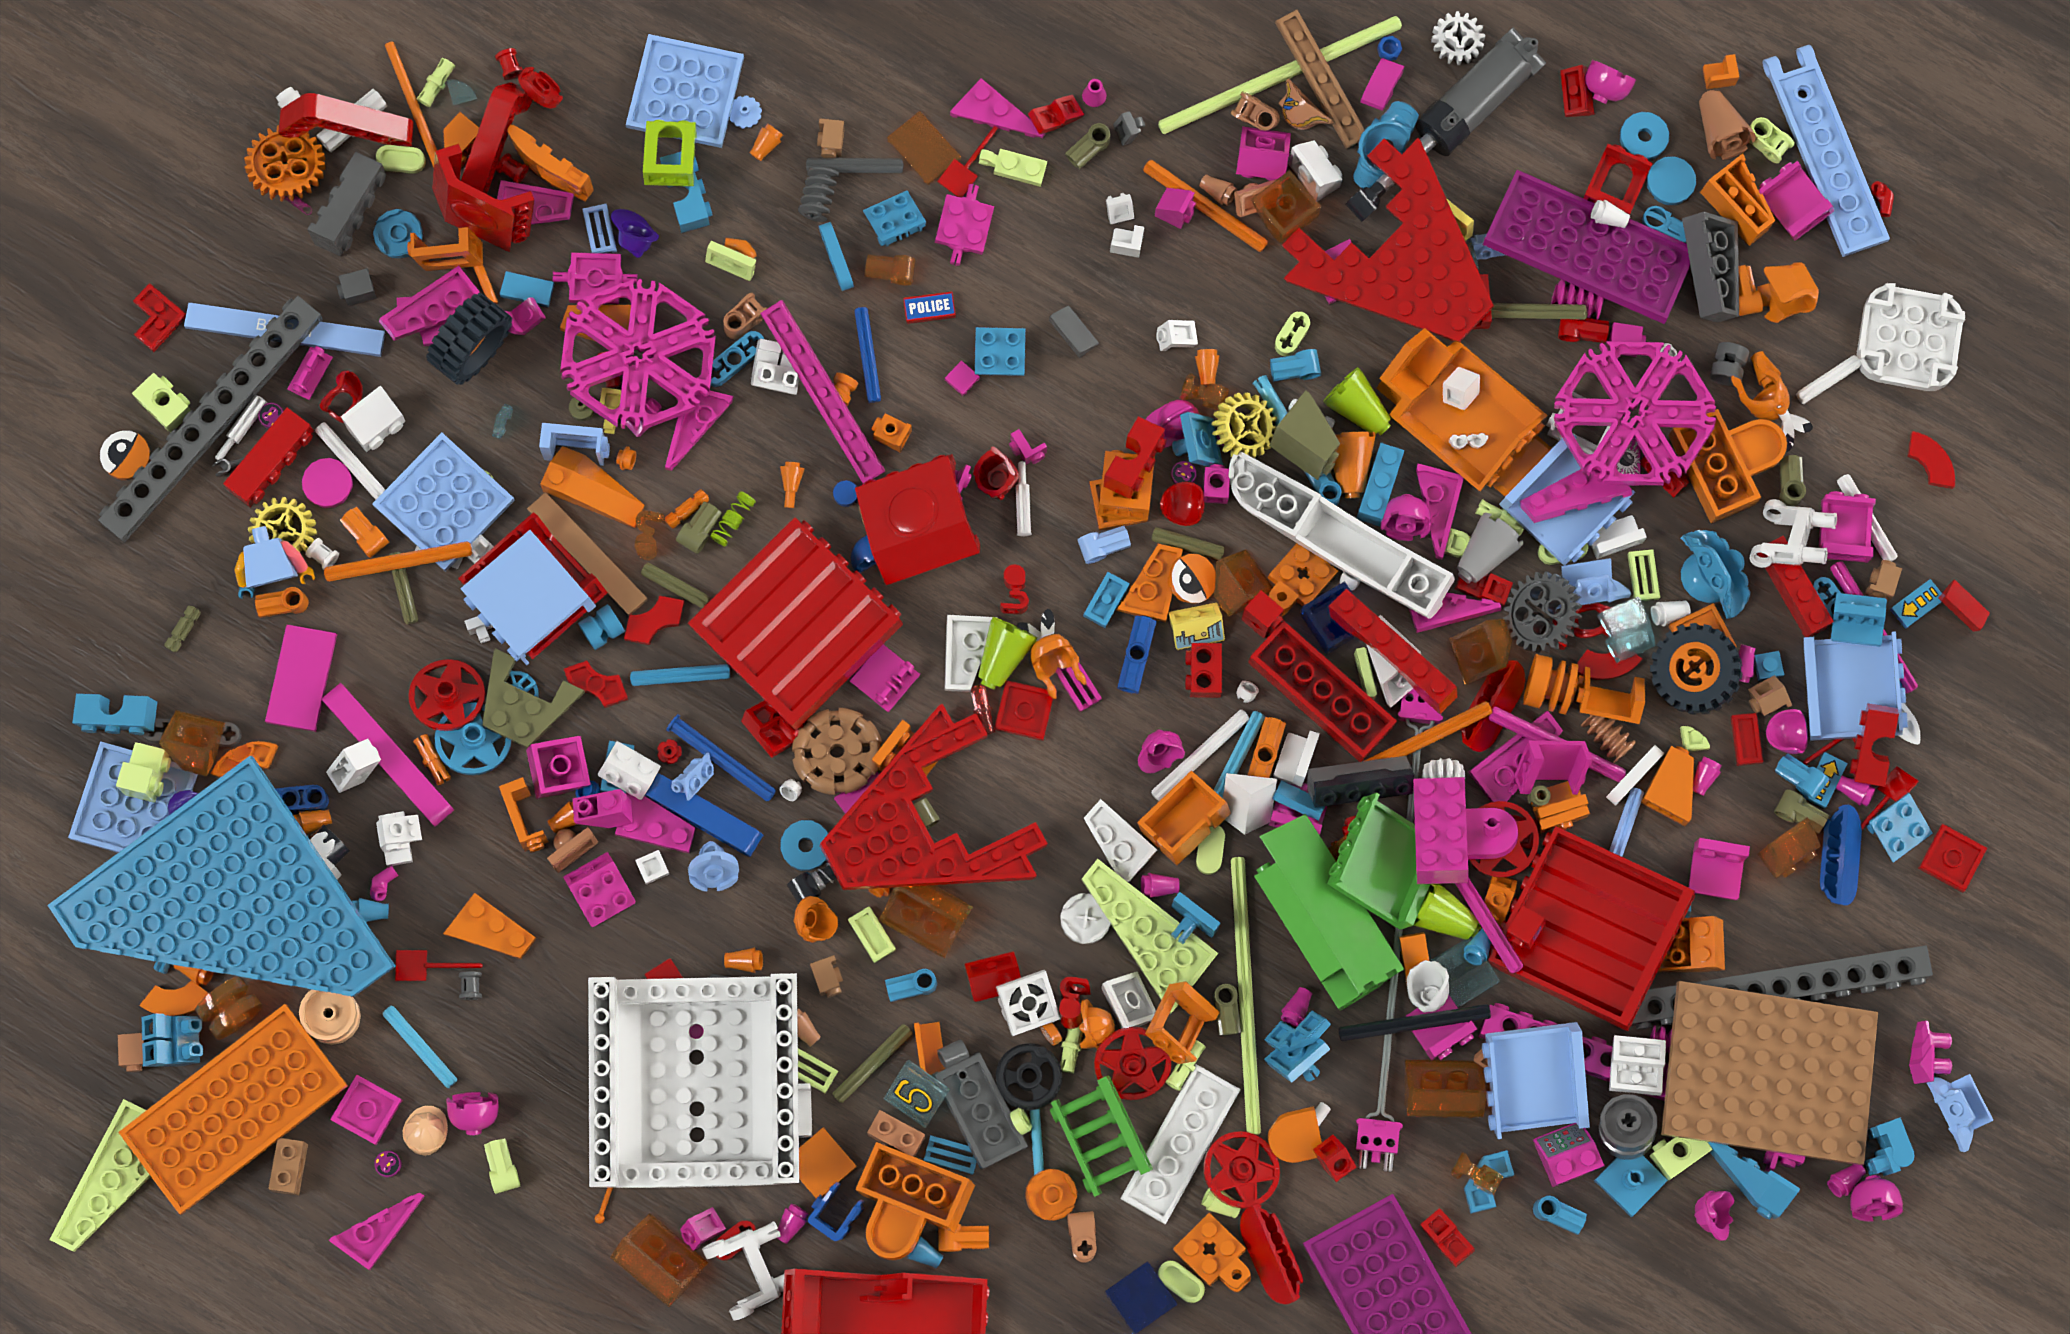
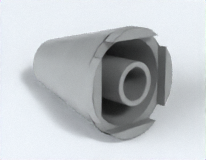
M1485 512L1480 517L1457 566L1458 576L1467 583L1471 581L1478 582L1523 545L1522 540L1517 541L1519 535L1512 527L1499 518L1496 521L1490 519L1492 515Z

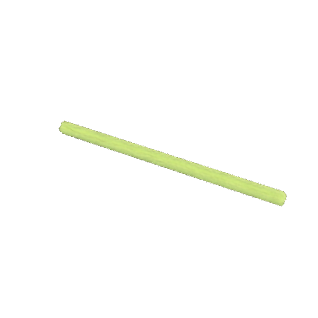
M1397 16L1391 17L1320 49L1328 62L1400 30L1402 26L1401 21ZM1295 60L1159 121V128L1163 134L1169 133L1240 101L1242 91L1254 95L1303 72Z
M1234 857L1231 859L1246 1129L1249 1133L1260 1135L1261 1124L1244 857Z

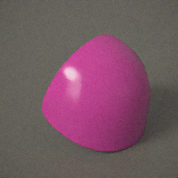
M1790 709L1774 715L1766 729V737L1769 743L1776 749L1788 754L1804 753L1808 742V729L1804 714L1800 710Z

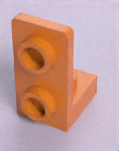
M1492 876L1484 903L1500 927L1506 918L1515 893L1517 881L1508 877Z

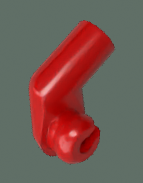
M1876 181L1871 185V191L1873 196L1880 202V216L1890 217L1894 194L1884 183Z

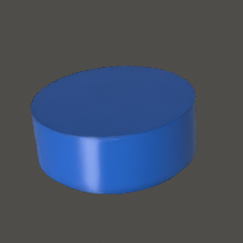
M846 480L837 483L833 490L835 502L843 507L853 505L857 501L856 485Z

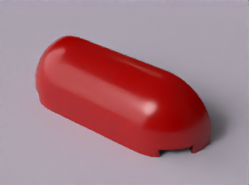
M1510 660L1508 664L1500 667L1498 670L1496 668L1492 669L1469 709L1483 702H1488L1491 709L1498 707L1511 714L1525 685V672L1522 665L1518 661ZM1489 716L1460 729L1462 731V742L1476 752L1485 751L1495 742L1503 726L1490 721Z
M1260 1204L1252 1205L1241 1216L1240 1230L1242 1238L1266 1293L1277 1303L1290 1304L1300 1298V1284L1303 1283L1301 1271L1274 1213L1269 1214L1265 1209L1261 1208L1262 1205Z

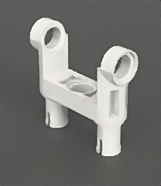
M1776 499L1767 501L1763 510L1764 517L1774 522V524L1792 525L1793 527L1787 545L1762 543L1761 545L1754 546L1750 554L1751 563L1761 568L1768 567L1771 563L1800 565L1803 562L1826 564L1827 548L1806 547L1810 530L1813 527L1835 529L1837 513L1815 512L1814 509L1808 507L1786 506L1782 501ZM1776 509L1781 514H1772L1769 510ZM1756 553H1764L1768 557L1762 558L1759 557Z
M774 1221L755 1231L748 1229L727 1240H717L702 1248L706 1259L718 1255L720 1258L739 1248H742L761 1291L738 1301V1304L729 1310L734 1321L752 1314L755 1308L779 1298L780 1292L784 1290V1274L776 1278L771 1277L759 1251L760 1245L781 1236Z

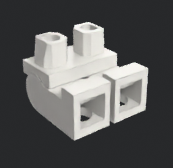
M759 339L751 385L797 395L800 378L783 350L781 351L779 343Z

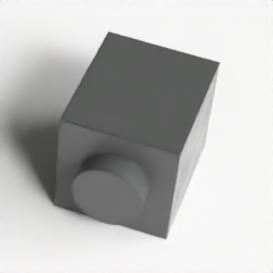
M368 268L339 276L341 283L337 285L340 299H345L348 306L377 298Z

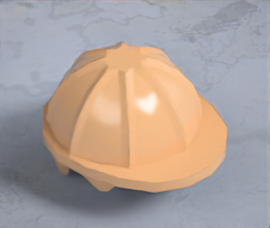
M434 1106L417 1108L408 1117L403 1127L404 1142L413 1152L419 1155L426 1156L436 1152L446 1141L448 1133L445 1114Z

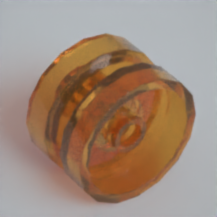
M237 976L224 982L210 992L195 1008L196 1014L203 1022L212 1021L209 1030L217 1040L224 1039L241 1029L263 1007L255 994L246 995L249 986L242 977Z

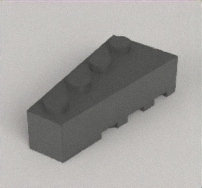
M354 153L340 176L341 185L333 187L329 194L328 206L322 205L317 215L319 218L317 224L311 222L307 229L316 246L338 256H342L344 250H349L355 229L358 230L361 227L366 208L372 206L377 187H381L385 181L386 173L382 163L360 153Z
M1707 212L1682 218L1700 318L1721 322L1739 317L1738 222Z

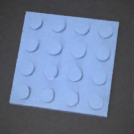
M648 34L626 121V128L646 132V121L664 120L665 122H678L685 120L696 122L697 138H695V143L722 148L744 54Z
M441 433L373 502V506L422 550L466 541L472 544L515 499L448 437ZM459 558L435 563L446 572Z
M100 741L68 838L119 853L169 816V800L179 791H193L199 770L171 761L170 768L167 773L164 772L161 781L164 783L162 794L156 798L155 803L129 797L116 787L122 763L130 762L133 750Z

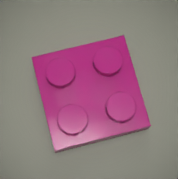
M356 1075L330 1120L377 1145L403 1100Z

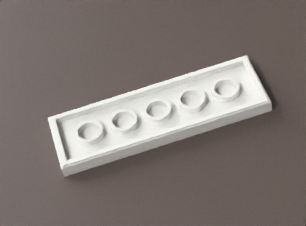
M1195 1064L1194 1072L1190 1073L1146 1152L1153 1170L1142 1175L1139 1170L1136 1171L1121 1197V1200L1163 1224L1167 1223L1240 1091L1236 1086Z

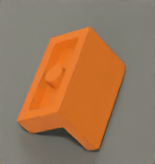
M1567 781L1547 787L1551 794L1549 802L1543 806H1532L1538 823L1541 819L1582 805L1586 806L1589 803L1586 794L1581 795L1580 790L1578 795H1573Z
M919 1022L914 1023L921 1077L933 1076V1073L945 1069L937 1055V1050L943 1047L940 1023L935 1022L919 1025Z

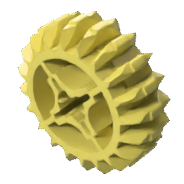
M1241 393L1234 394L1233 398L1231 396L1227 397L1225 403L1218 405L1220 411H1216L1213 414L1218 420L1213 421L1211 425L1217 427V430L1212 435H1219L1220 437L1216 444H1224L1222 452L1231 450L1230 457H1232L1233 454L1238 455L1241 451L1252 458H1256V455L1261 456L1265 453L1264 449L1268 450L1271 448L1269 441L1273 438L1272 432L1276 430V426H1273L1272 422L1277 421V418L1270 416L1273 408H1265L1267 405L1266 400L1259 402V395H1254L1251 398L1250 393H1244L1243 396ZM1237 407H1244L1252 412L1245 416L1241 412L1235 411ZM1258 420H1259V423H1260V429L1258 428V425H1257ZM1229 423L1232 425V433L1230 431ZM1245 437L1248 440L1252 439L1255 443L1252 446H1248L1238 441Z
M282 497L281 503L278 504L276 498H272L271 502L273 505L269 506L266 502H263L262 505L265 510H255L259 517L250 518L251 523L255 526L248 527L249 533H252L254 528L266 526L269 533L273 534L272 539L281 538L282 541H295L292 546L299 552L302 550L306 552L308 549L306 544H312L314 541L310 536L317 534L316 529L311 528L316 525V521L310 519L312 513L310 510L305 511L306 506L303 503L297 506L296 499H292L288 504L286 497ZM282 514L278 520H270L275 515ZM293 515L301 520V533L292 528ZM286 527L287 532L278 533L277 530H283ZM253 535L249 537L251 543H255Z

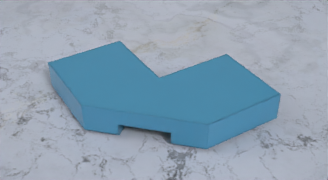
M1311 1011L1296 1029L1280 1021L1264 1040L1281 1053H1286L1314 1044L1331 1024L1326 1018Z
M1507 1150L1483 1156L1464 1187L1470 1214L1495 1208L1496 1203L1490 1182L1514 1176Z

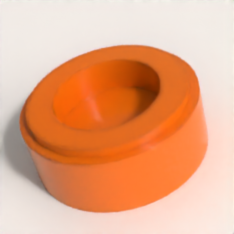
M1052 1022L1040 1026L1043 1035L1052 1046L1062 1041L1061 1034Z

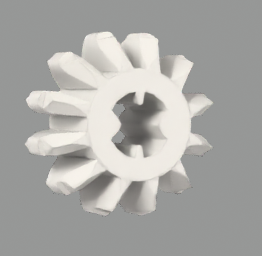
M1450 758L1431 760L1430 763L1424 764L1422 778L1465 777L1463 765L1457 760L1451 761Z

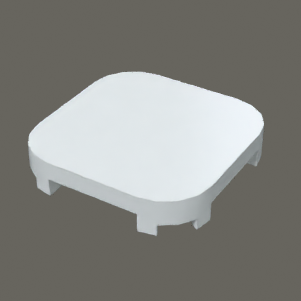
M1886 283L1884 286L1875 289L1867 298L1863 309L1857 348V357L1861 362L1860 371L1868 379L1880 383L1923 391H1937L1944 388L1955 376L1958 369L1957 359L1962 325L1965 321V311H1962L1960 305L1952 298L1953 296L1947 293L1937 295L1895 287L1896 283Z

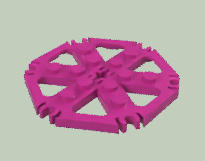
M633 279L582 298L581 302H578L576 306L582 312L581 314L577 315L572 311L569 312V318L567 317L560 373H562V380L566 378L574 380L572 383L567 384V390L570 391V395L614 426H618V419L621 418L622 429H625L626 422L631 420L635 423L634 430H638L642 420V430L694 411L700 405V401L695 398L696 394L706 398L710 391L716 336H714L713 329L709 331L702 329V327L707 326L709 323L708 318H705L706 315L667 287L658 283V291L656 292L655 281H651L650 288L644 289L641 286L642 279H639L636 289H634ZM628 298L631 302L628 331L600 312L598 308L616 299ZM659 303H667L687 319V322L653 334L656 306ZM579 333L588 335L609 350L578 363L574 362L572 358L574 338ZM692 348H699L703 352L701 375L695 378L667 358ZM634 350H638L639 353L644 352L642 359H639L637 356L633 357ZM623 375L620 405L618 408L609 409L590 396L588 391L590 387ZM648 378L674 395L678 400V404L656 414L647 413L645 402Z
M1606 341V346L1603 343L1599 346L1602 354L1596 355L1592 349L1588 350V357L1585 353L1583 354L1555 398L1554 409H1562L1564 412L1562 414H1554V425L1582 471L1589 465L1587 469L1588 476L1591 475L1592 471L1598 470L1601 472L1598 478L1599 482L1605 479L1606 474L1609 475L1605 480V484L1663 486L1664 482L1670 483L1669 472H1675L1678 478L1682 476V470L1686 474L1715 427L1716 418H1710L1706 413L1715 412L1716 406L1713 397L1687 355L1680 362L1682 351H1679L1676 356L1672 357L1668 354L1671 349L1669 344L1664 348L1663 352H1660L1665 343ZM1621 355H1647L1652 359V363L1636 388L1618 361ZM1590 372L1597 376L1610 399L1573 398L1572 393L1583 375ZM1678 374L1686 377L1697 395L1696 401L1659 399L1672 378ZM1640 405V416L1636 415L1629 422L1631 413L1629 410L1634 411ZM1577 425L1610 426L1593 454L1584 453L1572 434V429ZM1659 427L1693 428L1697 432V437L1684 456H1676ZM1633 439L1636 440L1652 467L1651 472L1648 474H1622L1617 470V464Z

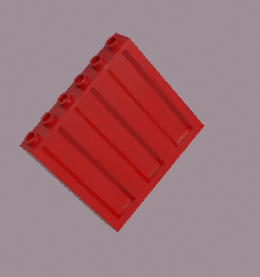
M793 518L688 622L689 626L795 731L903 625L899 618L902 614L892 604L887 607L881 601L884 597L877 589L873 587L870 590L864 584L866 579L857 570L852 573L847 568L849 563L839 553L835 556L829 550L832 548L831 545L823 537L817 539L812 534L814 529L805 520L800 522L797 518Z
M1555 826L1552 833L1548 832L1542 844L1545 848L1541 855L1537 854L1531 865L1534 870L1530 877L1526 876L1520 887L1522 893L1519 899L1514 898L1509 908L1511 915L1508 921L1503 920L1500 928L1509 941L1507 929L1522 905L1544 917L1546 924L1530 950L1526 947L1520 949L1510 943L1523 964L1520 971L1510 973L1493 945H1491L1488 955L1489 966L1629 1031L1695 898V890Z

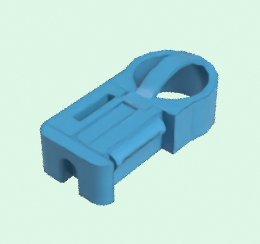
M1651 206L1645 211L1642 218L1643 225L1686 243L1683 221L1673 216L1670 217L1672 213L1659 206ZM1646 216L1656 218L1663 225L1658 227L1650 225Z

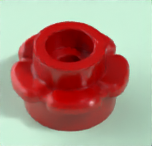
M672 739L661 742L657 747L659 752L657 756L663 763L674 764L682 755L681 746H678L677 742ZM670 749L672 751L671 754H668L667 750Z

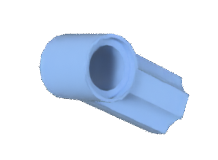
M1124 526L1100 534L1098 532L1089 533L1077 540L1086 564L1098 562L1108 554L1131 547L1129 535Z

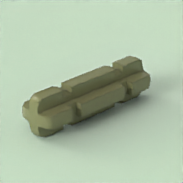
M189 605L183 613L185 616L180 618L171 633L172 637H168L164 646L170 651L178 652L182 645L180 642L186 639L194 626L193 621H197L200 616V610L194 606Z

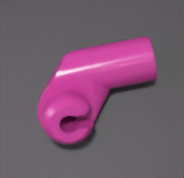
M392 865L372 878L370 896L373 900L383 901L386 898L388 882L398 876Z

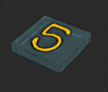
M907 1060L883 1099L926 1128L950 1089L910 1060Z

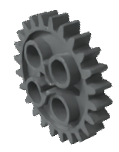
M1545 571L1542 575L1535 572L1534 578L1529 575L1526 576L1527 583L1518 581L1519 590L1511 589L1514 597L1507 598V601L1511 604L1503 608V610L1509 612V615L1505 616L1503 620L1510 622L1505 627V630L1512 632L1509 637L1517 640L1516 645L1524 646V649L1530 652L1533 650L1540 654L1542 650L1549 653L1550 646L1558 650V642L1567 644L1566 635L1574 636L1571 628H1579V625L1574 621L1575 619L1582 618V615L1576 613V610L1580 609L1582 605L1575 602L1580 598V595L1573 593L1576 588L1569 584V580L1561 579V576L1555 573L1552 575ZM1543 591L1542 598L1538 600L1540 592ZM1527 600L1542 608L1541 610L1553 617L1558 624L1555 625L1551 620L1543 617L1542 613L1527 604ZM1561 604V610L1556 614V609ZM1529 611L1528 618L1524 620L1525 613ZM1546 625L1545 633L1541 634L1542 628Z

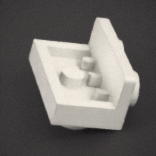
M616 741L598 776L641 800L661 766Z

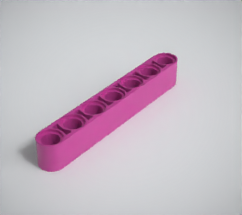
M339 683L321 699L358 742L366 739L370 741L372 746L377 749L381 759L378 764L434 827L454 811L450 804L342 683Z

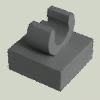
M1130 111L1122 113L1113 124L1123 146L1131 144L1141 132L1140 128L1146 126L1142 117L1133 119Z

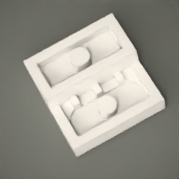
M1614 1035L1609 1091L1661 1096L1666 1040Z

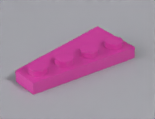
M457 266L382 316L379 322L395 341L447 322L446 319L450 314L453 315L455 313V309L459 305L462 306L467 298L471 299L472 295H478L480 292L460 266Z

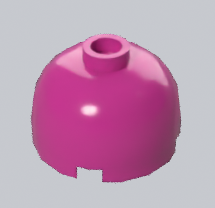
M1594 60L1591 61L1586 73V85L1594 93L1593 98L1604 104L1608 100L1615 102L1623 100L1628 96L1636 82V79L1623 75L1618 70Z
M1404 494L1391 499L1387 504L1383 520L1381 521V529L1386 530L1388 537L1402 541H1412L1413 536L1420 535L1421 539L1430 533L1431 514L1427 505L1419 498L1410 494Z
M467 1092L452 1095V1100L447 1098L448 1117L453 1126L460 1130H465L467 1135L481 1134L482 1129L491 1126L498 1116L499 1104L496 1094L488 1092V1097H482L480 1092Z
M1871 1175L1854 1187L1850 1197V1208L1855 1219L1873 1221V1217L1882 1216L1883 1221L1902 1214L1903 1200L1900 1191L1894 1183L1881 1179L1878 1175Z

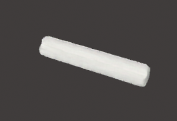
M1851 356L1799 390L1796 397L1802 404H1805L1860 368L1861 362L1857 356Z

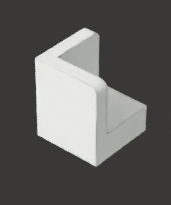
M1135 225L1134 231L1115 228L1110 252L1139 258L1144 227Z
M1458 367L1443 383V402L1465 410L1480 393V375Z

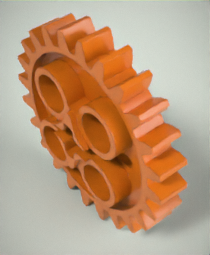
M278 125L276 132L273 133L268 128L267 136L259 133L260 141H251L253 148H247L249 156L244 157L245 164H247L245 171L248 174L249 182H253L255 190L260 188L262 196L269 192L271 200L276 195H279L281 202H283L285 196H289V199L293 201L294 194L303 198L302 191L305 190L311 194L310 185L319 186L317 178L323 179V171L321 170H326L325 162H323L325 161V155L321 153L323 151L322 145H317L316 137L310 138L309 131L298 138H286L279 135ZM294 148L301 149L298 152H290ZM270 152L276 153L274 156H266ZM297 170H304V171H305V172H303L302 174H295V173H294V172H296ZM273 174L280 175L277 178H270V176Z

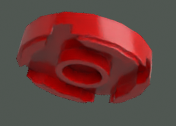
M525 67L518 76V82L524 92L541 106L549 109L556 108L563 99L562 95H559L561 90L558 84L545 72L539 71L537 73L533 71L534 67Z

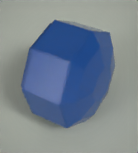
M1393 36L1382 38L1377 50L1380 58L1393 61L1399 57L1402 47L1400 40Z

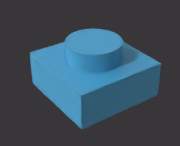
M1779 651L1754 655V665L1758 681L1766 680L1774 675L1777 678L1784 676Z

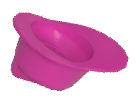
M1186 400L1171 401L1153 411L1146 418L1147 421L1165 428L1164 439L1167 441L1164 448L1172 446L1173 441L1185 438L1180 414L1186 412L1199 414L1198 409L1192 403Z

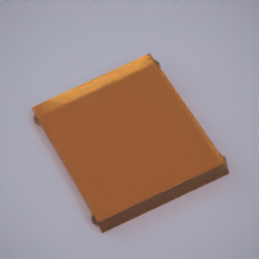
M921 111L887 137L888 142L893 145L927 185L944 173L954 158L957 161L961 159L960 154L955 151Z

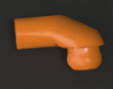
M733 238L725 239V247L753 259L756 257V251L749 242Z

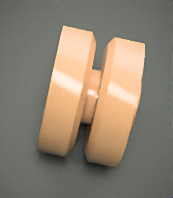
M310 990L301 1001L299 1009L300 1022L306 1032L319 1042L330 1045L343 1043L351 1038L358 1029L361 1019L359 1005L354 997L331 992ZM327 1012H328V1013H332V1012H333L332 1017L327 1018V1017H326Z

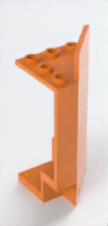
M1424 328L1405 343L1379 378L1382 381L1376 389L1396 405L1389 416L1479 491L1483 490L1486 486L1490 488L1493 486L1506 497L1552 449L1551 446L1537 436L1545 427L1542 422L1548 415L1462 343L1454 341L1447 347ZM1458 367L1480 375V393L1465 410L1443 402V383ZM1484 433L1488 436L1486 443L1479 449H1475L1467 443L1464 448L1457 450L1449 443L1452 435H1466L1468 437L1472 434L1479 435Z

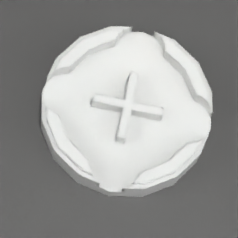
M1077 894L1071 897L1063 906L1060 916L1061 927L1065 935L1072 941L1080 944H1093L1101 940L1108 932L1110 922L1091 894Z

